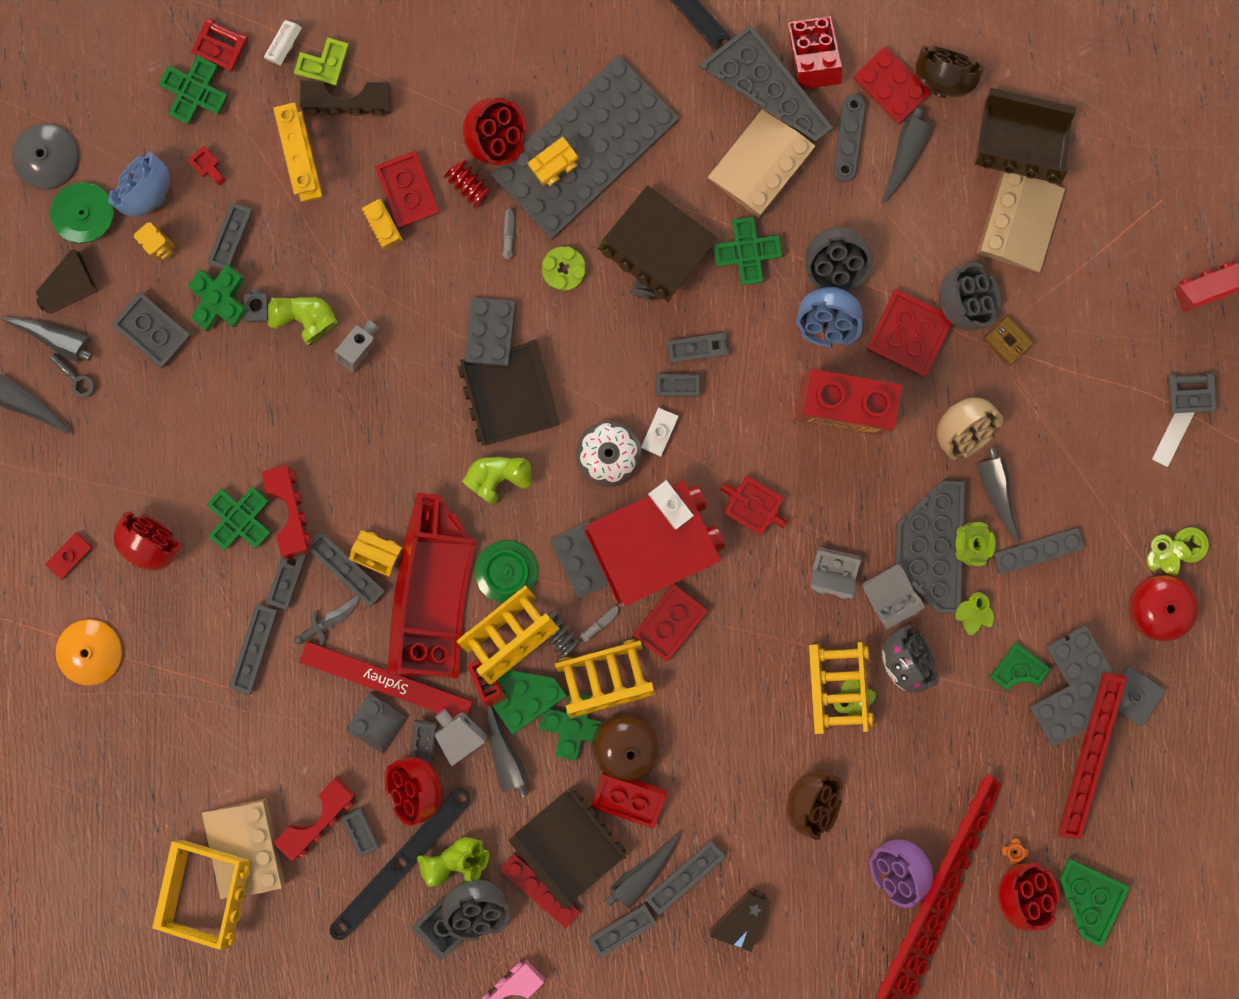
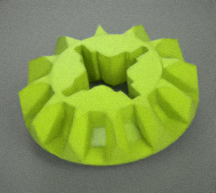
M1189 527L1176 533L1173 541L1185 543L1189 542L1191 538L1192 543L1199 546V548L1190 549L1192 553L1191 558L1183 559L1185 562L1193 563L1201 560L1206 555L1209 543L1206 535L1201 530Z

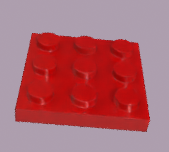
M894 289L866 349L916 374L926 377L951 323L942 311Z

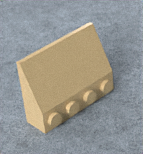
M762 109L707 178L759 219L812 153L815 145L799 132Z
M1001 171L977 254L1040 273L1065 189L1044 180L1031 179L1026 176L1013 173L1008 174Z
M267 798L202 812L209 848L251 860L250 874L245 885V895L281 889L286 884L279 851L273 844L276 837ZM212 858L220 899L228 898L235 865Z

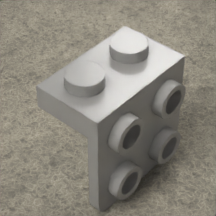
M818 546L812 566L811 588L821 594L829 593L842 599H853L855 597V579L860 566L861 556Z
M899 564L894 565L862 585L877 617L886 629L898 625L901 621L916 615L925 608L922 600L913 590L902 566Z

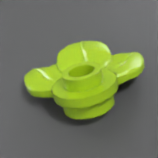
M1160 534L1155 536L1151 542L1152 550L1147 555V564L1151 571L1161 567L1165 573L1177 576L1180 570V560L1191 558L1192 553L1184 542L1173 541L1168 535ZM1164 542L1167 547L1160 549L1158 544Z
M980 592L973 593L968 601L962 602L955 614L956 620L963 621L964 629L970 636H973L981 625L992 627L994 621L993 611L989 608V599Z
M860 680L844 681L841 692L837 694L861 693ZM868 689L869 705L876 698V693ZM861 702L848 703L845 707L841 706L840 703H833L834 708L840 713H847L849 716L862 715Z

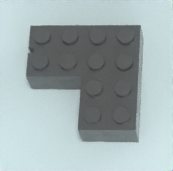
M1082 625L1066 634L1069 640L1066 641L1064 637H1061L1044 646L1067 685L1028 707L1053 747L1087 728L1102 673H1114L1086 625ZM1124 690L1118 710L1131 704Z

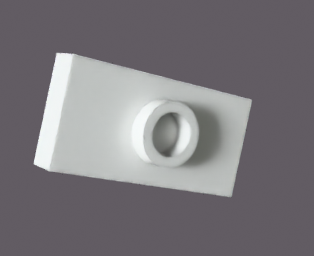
M285 20L264 58L281 66L287 53L293 48V43L302 27Z
M658 407L641 448L661 457L678 416Z
M667 480L648 494L675 530L694 516Z

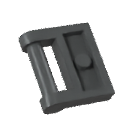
M1205 372L1202 375H1167L1170 414L1216 411L1213 372ZM1205 383L1206 389L1177 390V385Z

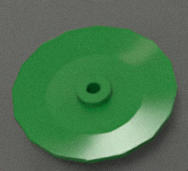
M86 182L74 183L61 189L54 197L50 207V220L57 234L65 240L79 244L88 243L102 237L111 227L114 209L108 202L109 196L107 192L99 186Z
M498 541L487 546L479 555L475 565V580L480 591L489 599L499 603L507 601L525 585L532 591L538 578L537 563L533 554L524 545L514 541Z

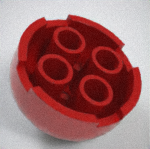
M486 98L477 102L469 109L463 122L462 135L467 150L475 159L489 165H507L515 161L524 149L522 145L525 132H527V123L522 110L515 102H510L504 98Z
M132 511L125 512L113 533V541L118 553L130 565L144 570L157 571L168 567L182 549L181 542L175 541L172 538L173 532L158 521L146 515H142V517L133 516Z
M1168 575L1148 577L1134 588L1129 598L1130 620L1135 629L1149 639L1157 641L1179 639L1187 634L1196 622L1198 615L1197 598L1189 585L1179 578Z
M418 757L402 758L387 766L385 772L386 794H391L395 808L392 810L399 820L408 826H413L431 819L438 812L443 797L442 784L435 769L427 761Z
M1023 863L1010 868L1000 880L997 892L999 908L1004 918L1012 926L1023 931H1041L1053 925L1057 918L1054 915L1056 905L1060 904V893L1056 879L1050 870H1045L1040 866V863Z

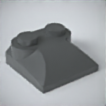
M371 692L350 721L346 730L352 736L361 739L379 752L384 753L408 716Z
M445 896L411 927L415 936L439 960H443L462 941L449 935L448 930L443 924L442 905ZM470 925L465 933H470L473 927Z

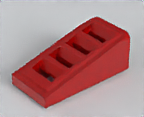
M477 660L467 665L482 703L486 707H491L507 697L499 679L493 682V686L485 690L483 689L489 683L486 680L480 682L479 679L483 677L479 673L476 674L475 671L482 663L480 660Z

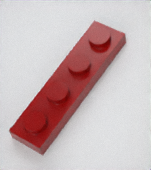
M515 853L500 868L499 871L565 929L580 913V910L573 904L565 910L528 864Z

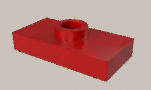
M74 533L45 565L62 580L93 547L78 533Z

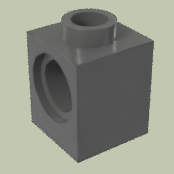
M251 290L250 294H244V306L248 309L245 314V321L248 323L268 322L270 296L263 293V290ZM255 301L262 302V308L258 312H254L252 309Z

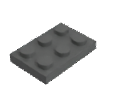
M142 292L137 294L111 324L162 369L191 337L185 329Z
M471 297L464 359L466 364L509 367L515 301Z
M589 520L550 539L578 598L608 585L607 579L582 528L590 523Z

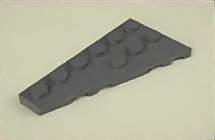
M751 24L699 64V68L814 143L833 129Z

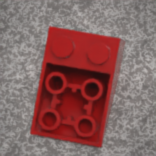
M831 16L788 22L796 82L800 87L808 89L841 84L842 64Z

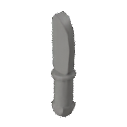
M511 209L505 211V236H503L504 248L502 252L505 259H510L513 255L512 245L515 219Z
M613 605L604 613L597 622H594L587 631L581 634L580 640L584 643L590 641L599 630H602L601 628H604L616 617L618 606Z

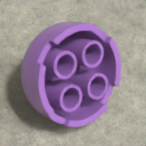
M901 839L888 841L875 849L873 857L869 859L871 875L878 889L880 890L884 887L886 893L891 897L890 902L899 907H913L926 897L934 881L932 865L926 854L912 842ZM879 870L885 875L894 871V873L886 877L883 880V882L879 876Z

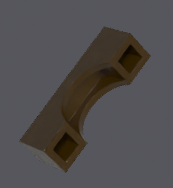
M300 80V108L306 111L308 115H318L319 112H328V115H341V112H350L352 116H362L363 113H372V116L379 117L385 116V113H390L391 86L389 82H366L364 89L357 96L349 99H340L328 92L323 81Z

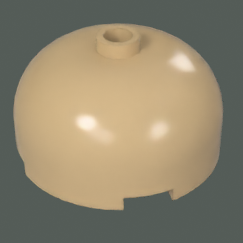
M964 399L951 406L940 419L937 427L938 443L952 460H956L962 455L965 458L970 457L993 439L991 434L996 427L1000 428L1002 426L1003 416L985 399ZM973 433L977 437L976 441L972 439Z

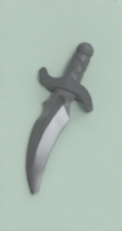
M355 595L344 605L326 613L319 622L316 621L317 612H314L311 617L312 627L301 633L300 636H297L295 643L300 645L303 641L305 642L318 634L320 636L319 644L322 645L325 641L324 631L331 630L333 625L342 622L354 610L360 598Z

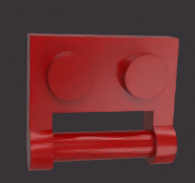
M207 18L191 53L233 72L239 56L248 42V36L243 33L237 34L215 24L214 20ZM212 31L236 42L233 48L209 37V33Z

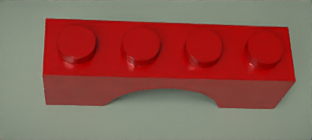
M287 465L261 471L266 493L270 497L284 500L288 507V521L285 527L276 534L281 557L289 559L311 553L309 546H312V539L305 530L304 525H307V518L300 509L299 504H302V497L295 488L294 483H297L295 471L291 470Z
M336 776L319 794L322 802V814L318 822L308 827H298L291 824L273 844L291 861L296 857L300 860L309 851L307 845L311 841L316 843L324 835L322 830L325 826L328 825L331 828L339 819L337 814L342 809L346 812L355 802L352 798L356 794Z

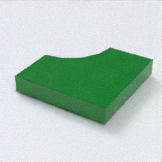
M1014 642L989 678L1008 691L1013 685L1021 682L1039 686L1051 668Z

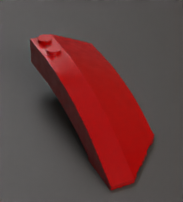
M418 492L404 540L395 587L387 674L459 678L461 646L457 640L461 638L466 593L477 543L465 532L464 526L455 514L448 510L440 495Z

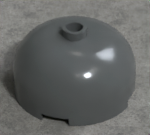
M833 227L820 232L811 240L805 252V267L810 282L816 288L836 287L843 290L848 288L853 290L860 286L870 275L872 255L867 241L858 232L846 227Z
M970 262L955 267L945 275L939 289L940 307L952 325L962 330L974 331L989 327L996 322L997 310L1001 309L1000 290L994 276H989L983 269L982 264Z
M486 880L465 881L456 885L446 895L442 905L443 924L448 930V934L461 940H480L479 936L489 933L496 935L507 926L510 920L509 905L505 893L496 884ZM471 925L473 930L470 933H465Z

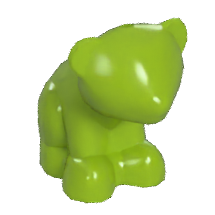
M317 297L271 298L268 304V326L277 329L294 319L297 320L305 328L301 336L307 346L315 343L338 324L332 308L327 302Z
M483 457L472 463L461 482L485 501L495 506L499 499L496 492L498 484L506 479L522 489L529 488L532 485V467L529 461L524 458Z
M463 837L456 840L452 846L443 851L439 856H418L417 861L420 873L426 885L434 887L444 884L449 878L451 871L463 873L465 881L472 882V880L480 879L481 872L487 867L490 857L489 851L483 849V841Z

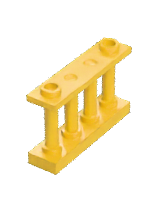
M295 102L273 107L294 195L299 194L302 203L323 198L303 112L297 111Z
M526 585L457 640L458 644L468 654L471 651L476 654L482 663L476 670L490 685L559 630L556 623L546 613L541 617L534 608L532 602L537 598ZM523 609L526 610L534 621L526 630H523L514 618ZM506 623L509 624L517 636L508 644L504 642L497 632ZM489 637H491L500 650L490 659L480 646Z
M627 640L621 646L573 659L572 657H565L560 659L558 663H555L558 673L564 671L572 700L569 705H566L569 718L655 695L652 682L647 683V681H644L637 655V651L643 650L640 640ZM625 654L629 656L636 682L634 687L628 689L622 685L615 658ZM607 660L614 685L613 693L606 695L601 692L594 663ZM586 666L593 693L591 699L584 701L580 698L573 672L574 668Z
M865 641L858 642V649L825 651L824 648L821 649V644L809 645L815 734H824L827 732V728L836 725L863 724V732L870 731V726H874L873 713H869L866 660L869 659V647L865 646ZM859 658V671L830 673L823 671L822 662H825V659ZM860 680L861 693L834 695L824 693V684H827L828 681ZM862 703L861 716L829 717L825 713V706H828V704Z

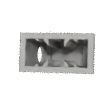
M368 321L363 328L356 325L335 350L336 361L354 373L374 347L375 339L373 336L379 327L371 321Z
M444 709L435 716L441 724V727L435 733V737L451 766L485 743L488 737L463 712L452 718L447 710Z

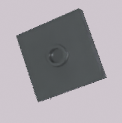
M1127 666L1122 675L1127 678L1124 691L1131 704L1117 712L1143 727L1166 690L1132 667Z

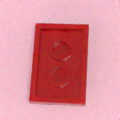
M885 46L853 76L858 85L898 125L930 94L924 85Z
M416 151L375 166L399 229L439 214Z
M672 584L632 635L665 662H668L708 610L675 584Z
M603 772L591 808L654 829L665 801L667 790L638 780L617 779Z

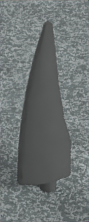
M915 108L913 116L906 118L898 137L892 172L881 202L885 203L907 176L930 136L933 127L920 120L924 112L922 109Z
M10 317L1 318L2 321L33 336L65 358L77 363L80 362L81 358L86 361H90L92 358V353L86 351L90 340L89 336L40 321Z
M2 374L0 375V406L2 408L39 420L69 435L70 431L42 402Z
M996 446L988 448L990 459L976 463L979 474L997 514L1015 541L1020 543L1012 510L1009 473L1003 455L999 456Z
M493 706L488 707L490 745L502 792L517 788L520 798L529 794L525 784L529 783L523 764L505 736Z
M677 832L654 854L636 867L625 872L609 888L612 893L605 899L606 903L611 907L619 899L630 909L654 881L670 856L680 834Z

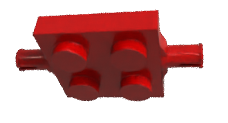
M747 475L735 489L725 482L722 484L723 487L719 490L730 496L729 504L723 512L724 514L760 536L772 522L784 529V524H787L788 521L777 515L778 507L783 501V497Z

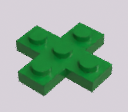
M198 55L188 75L168 65L158 84L160 87L177 95L168 115L187 125H190L199 106L219 116L228 98L227 94L210 86L219 67Z
M754 217L732 220L735 242L713 245L716 267L738 264L741 286L763 283L760 261L782 258L779 235L757 238Z
M225 265L216 280L205 270L199 269L187 286L202 299L190 318L205 331H210L219 317L223 318L231 327H237L248 311L234 297L245 278L231 265Z
M251 487L239 502L221 488L206 504L222 519L208 537L224 551L230 547L239 535L257 549L271 534V531L255 517L270 501L254 487Z
M579 693L583 701L592 698L589 695ZM571 696L569 697L568 705L570 704V701H572ZM549 709L542 714L539 729L560 734L555 756L576 761L581 740L592 742L595 731L603 721L587 718L588 714L569 718L567 709L566 712Z

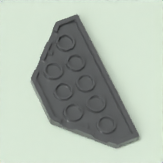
M941 481L896 523L895 565L899 564L902 566L910 584L937 613L956 614V610L961 604L962 561L956 558L957 529L963 526L965 482Z

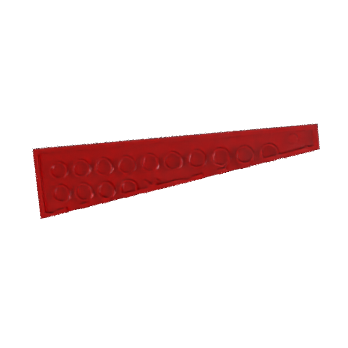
M986 774L984 780L980 782L978 792L970 802L965 818L959 824V830L955 839L950 842L949 851L939 865V871L925 899L921 901L919 911L915 919L911 921L909 931L905 939L901 941L899 951L895 959L890 963L889 972L880 983L879 992L875 999H912L914 994L918 995L921 988L918 986L919 979L923 974L926 975L929 968L928 957L935 953L939 939L962 886V882L959 881L964 869L968 870L971 862L968 861L970 852L976 850L978 846V832L984 830L1002 786V783L994 777Z

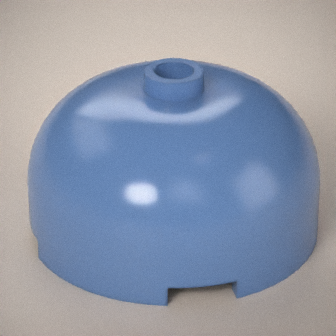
M150 151L147 152L145 157L139 155L118 177L120 181L117 184L116 191H110L109 204L124 215L130 217L147 215L156 207H160L165 201V196L171 182L170 172L166 164ZM130 173L134 174L133 178L129 176Z
M823 287L813 290L803 298L798 308L796 325H798L801 331V336L813 344L832 348L831 343L848 346L860 337L864 314L859 301L848 291L836 287ZM824 322H827L825 338L827 340H822L815 335L822 332Z

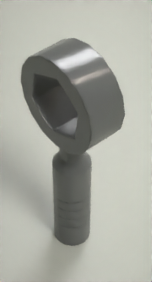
M56 353L50 357V360L67 377L73 380L72 391L75 395L83 398L93 395L96 388L93 379L83 375L77 377L74 371ZM86 380L90 383L89 391L82 394L78 391V384Z

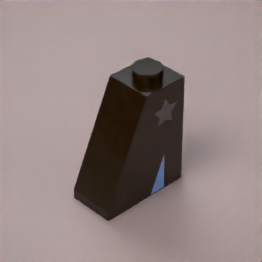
M755 889L753 892L747 891L710 928V937L752 952L770 903L766 893Z

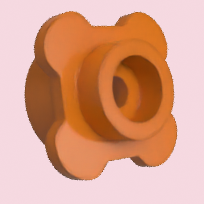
M1013 839L1010 845L1002 848V854L1010 859V864L1017 865L1019 861L1028 856V850L1021 846L1019 839Z

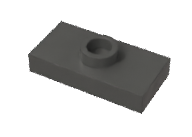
M656 374V397H700V375Z
M415 719L410 757L421 758L432 765L437 722Z
M362 807L341 817L359 857L380 848Z

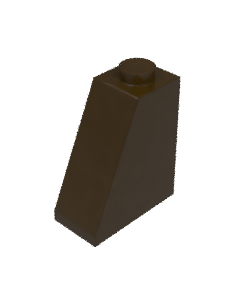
M71 250L36 291L38 296L36 301L42 311L45 310V312L52 314L98 292L79 251Z

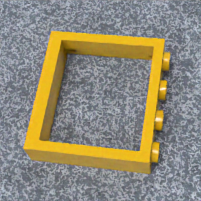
M185 840L172 841L152 928L219 950L232 948L236 938V925L241 916V903L246 893L245 885L250 874L251 860ZM189 851L235 865L219 936L173 922Z

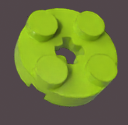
M568 246L557 247L551 250L542 262V274L546 283L557 290L570 291L581 284L585 276L586 266L583 257L578 251ZM561 263L570 266L567 269L568 274L565 275L563 272L559 273L557 271Z
M969 522L957 529L956 558L959 561H963L966 565L983 566L987 563L986 561L989 557L992 558L995 552V536L992 532H989L988 526L985 523ZM974 540L978 542V546L975 548L973 546Z

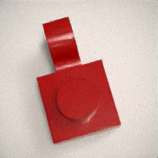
M205 146L201 147L188 159L203 178L209 174L219 186L226 181L215 168L220 163Z

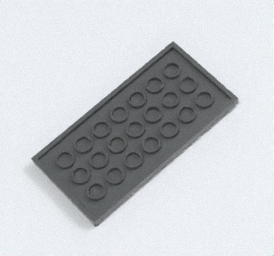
M618 55L523 145L524 149L515 161L507 165H501L491 176L552 240L669 130L679 118ZM561 137H564L579 157L578 166L570 173L565 171L559 175L560 180L551 187L548 184L543 187L527 163Z

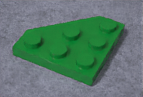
M508 670L498 678L507 698L493 705L511 734L514 735L565 699L567 695L555 678ZM492 683L491 685L489 684V685L483 687V689L485 690V689H487V688L493 686L494 684H493V683Z
M1068 858L1059 876V880L1081 938L1103 947L1130 887Z

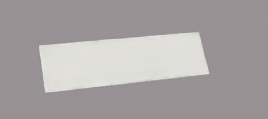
M1195 412L1174 414L1152 460L1166 467L1169 466Z

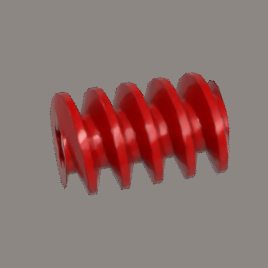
M464 160L450 168L444 175V178L449 177L448 183L450 185L456 183L454 189L456 191L461 190L460 195L462 197L468 196L467 203L474 202L472 207L476 209L490 196L488 192L491 186L483 188L485 180L482 179L477 182L476 179L479 174L470 175L473 168L465 169L464 166L467 161Z

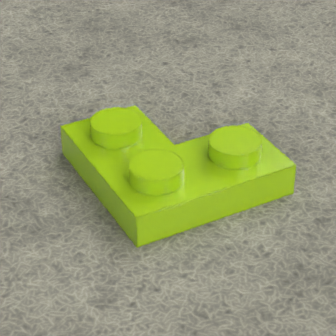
M327 37L321 58L300 52L294 74L314 81H323L324 84L337 87L349 44Z

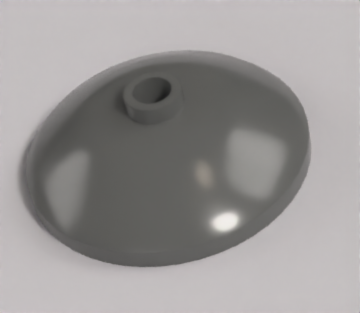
M48 123L36 124L24 130L15 141L12 150V163L17 175L25 183L38 189H54L65 184L75 173L79 160L78 148L72 136L61 127ZM44 150V155L38 157V152Z

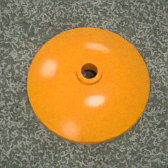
M87 619L71 624L63 631L56 645V660L60 670L68 679L80 685L90 686L107 681L116 673L122 661L123 650L119 636L113 628L98 620ZM84 649L89 652L87 657L82 655Z

